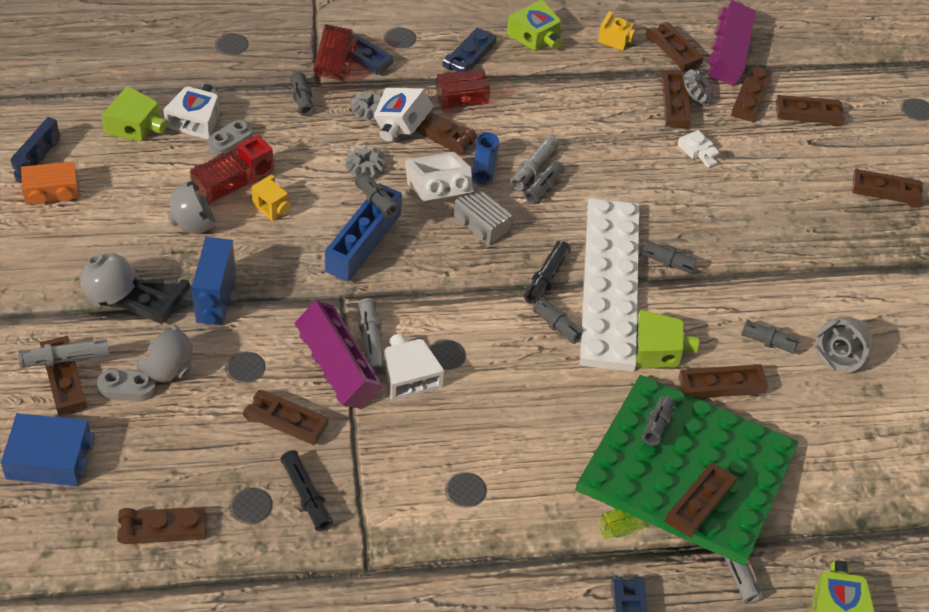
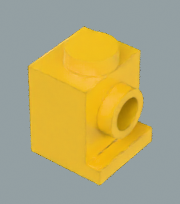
M609 11L600 25L598 42L624 51L627 44L632 43L636 34V30L633 29L634 23L614 17L613 12Z
M272 174L251 186L252 204L271 221L286 215L291 210L292 205L288 201L289 195L287 191L275 183V177Z

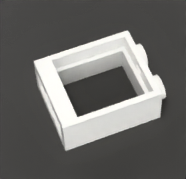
M455 152L405 160L407 184L423 201L473 192L471 167ZM449 187V192H445V188Z

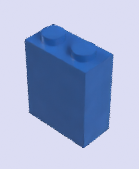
M205 237L192 283L193 304L197 323L222 326L224 324L236 278L233 240Z
M16 413L1 460L5 479L78 486L81 475L86 474L88 467L86 455L88 450L93 449L95 440L94 432H90L88 420Z

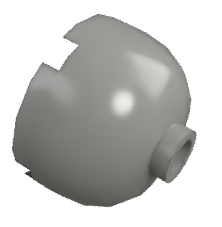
M192 179L173 191L169 201L171 211L167 212V215L173 226L179 225L183 231L190 234H200L215 228L216 224L213 223L215 218L205 196L202 197L196 193L200 188Z
M115 253L96 254L90 257L80 275V286L90 304L101 307L100 302L106 301L108 305H111L128 295L135 287L132 282L134 278L138 280V275L126 258Z
M840 316L828 321L817 332L816 352L820 360L834 371L838 368L841 371H845L844 373L853 372L859 369L871 356L873 349L872 334L868 327L858 319L850 316Z
M173 325L172 329L168 327L147 348L149 356L147 359L141 356L136 365L140 372L157 382H168L177 376L182 379L192 368L189 362L193 356V346L187 335L176 325Z

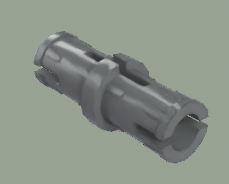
M295 72L290 77L294 89L292 92L293 99L297 102L299 114L310 116L314 112L311 100L312 91L307 85L304 73Z
M553 160L543 172L535 176L533 184L523 193L525 199L529 203L535 204L546 191H550L553 188L556 179L565 171L564 166L559 161ZM546 178H548V180H547L542 186H540V184H541Z
M367 172L360 173L356 177L355 185L367 196V201L372 205H376L385 217L390 218L398 212L399 205L387 195L386 189L382 185H378Z
M650 240L647 241L642 253L644 257L646 256L664 263L663 266L667 268L672 266L689 274H692L697 262V258L677 252L674 247L669 249Z
M540 298L542 304L537 301L533 306V311L547 321L552 330L559 331L572 344L576 343L581 338L584 330L567 318L566 312L563 310L559 311L546 298Z
M748 319L746 320L741 336L762 342L768 348L773 346L791 354L795 353L799 337L780 332L774 326L769 328Z
M660 397L655 409L647 417V426L642 433V440L648 445H657L661 440L663 432L670 426V417L676 405L670 397Z

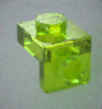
M615 509L602 514L599 531L604 540L612 537H622L629 531L637 529L639 519Z

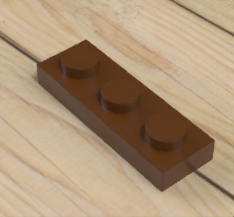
M752 65L749 66L733 106L731 116L754 123L773 71Z
M667 70L662 72L665 127L690 128L689 94L684 84V74L686 72Z
M63 336L39 343L41 347H44V344H51V346L70 344L68 336ZM75 361L53 364V367L45 365L58 415L87 408Z
M761 364L680 370L678 376L682 392L686 396L690 395L695 398L766 393L768 389Z
M711 462L667 513L664 522L692 538L734 487L738 477Z

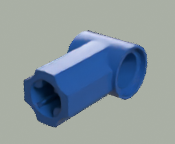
M490 132L481 133L476 141L471 174L472 179L479 184H486L493 180L498 156L499 138Z

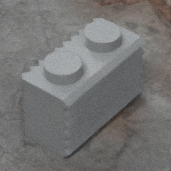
M475 186L473 192L466 193L460 196L459 199H456L454 206L456 221L461 225L465 224L469 230H472L476 238L479 240L483 239L487 245L492 244L512 230L514 215L477 186Z

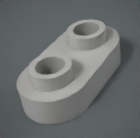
M237 120L213 133L207 141L209 152L213 156L224 157L236 151L237 144L253 137L252 126L246 121Z
M109 369L102 372L97 379L99 393L107 399L146 401L152 398L156 392L155 380L150 379L140 371Z

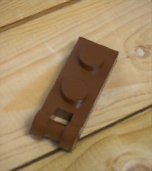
M669 22L661 23L657 28L653 26L646 30L647 39L650 42L654 41L682 71L702 64L704 57Z
M777 95V118L829 122L835 127L841 126L845 122L844 114L842 113L843 105L840 100Z
M431 111L415 130L457 154H463L467 150L468 144L471 145L477 140V134L473 129H464Z
M855 169L852 193L905 202L913 208L920 207L923 204V195L921 194L923 192V183L920 180Z
M258 390L253 396L254 402L247 405L243 411V416L250 422L258 421L314 446L328 426V417L264 390Z
M205 507L155 510L123 508L118 512V522L121 524V528L117 531V541L122 544L206 540ZM133 525H142V529H135Z

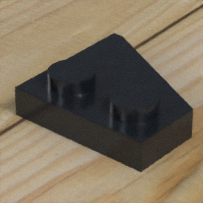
M134 279L132 282L135 286L133 290L123 299L114 303V305L163 324L190 289V283L185 279H180V284H164V279H152L149 281Z

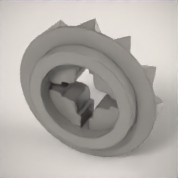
M692 69L684 74V84L689 95L701 104L707 105L714 98L713 89L709 86L705 76L701 75L699 71Z
M365 90L363 94H356L355 99L351 103L354 115L362 120L376 121L374 114L383 93L377 94L375 90L372 93H368ZM369 103H374L372 104V106H370V109H368Z
M367 146L364 149L356 147L354 152H348V156L345 159L347 171L355 177L363 172H367L371 178L376 177L384 171L386 164L383 153H378L377 148L370 150Z

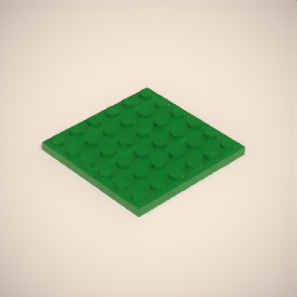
M639 375L579 478L575 491L746 566L799 441L693 396H686L685 393L653 379ZM660 397H670L676 404L674 406L675 410L670 417V426L663 432L661 440L657 445H648L642 440V433L647 426V417L655 409ZM712 462L738 478L734 487L693 537L690 538L664 521L667 513Z

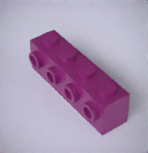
M733 0L729 2L727 7L723 6L717 17L720 22L714 31V34L717 36L711 46V49L714 51L708 60V65H710L708 76L731 86L736 84L745 70L756 10Z
M315 300L295 322L300 331V338L308 345L312 352V358L322 368L323 376L335 390L337 400L346 407L362 409L383 387V384L335 307Z

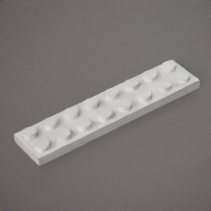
M588 199L581 328L584 331L581 334L579 366L635 371L639 203Z

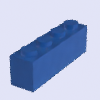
M382 185L386 189L387 195L399 205L398 212L390 218L385 217L376 205L370 204L367 199L325 250V272L346 282L351 280L400 217L402 208L401 192Z

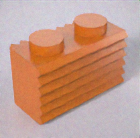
M75 161L21 167L22 190L27 205L31 203L42 204L46 202L51 203L52 201L79 199Z

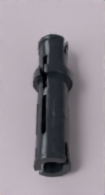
M561 241L555 243L541 269L535 272L532 277L533 281L524 294L526 302L531 305L533 301L534 304L537 301L540 302V298H542L545 291L551 288L553 284L552 279L571 251L568 243L562 241V244Z
M290 450L284 453L280 460L301 498L300 505L303 511L308 512L316 531L327 530L332 526L333 519L324 505L325 499L322 493L316 490L298 452Z

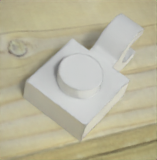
M699 130L679 138L678 146L692 160L699 157L708 168L717 164L713 157L719 155L718 150L713 147V143Z

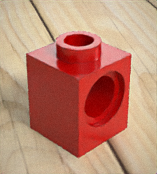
M259 134L237 144L238 165L252 181L274 171L273 149Z

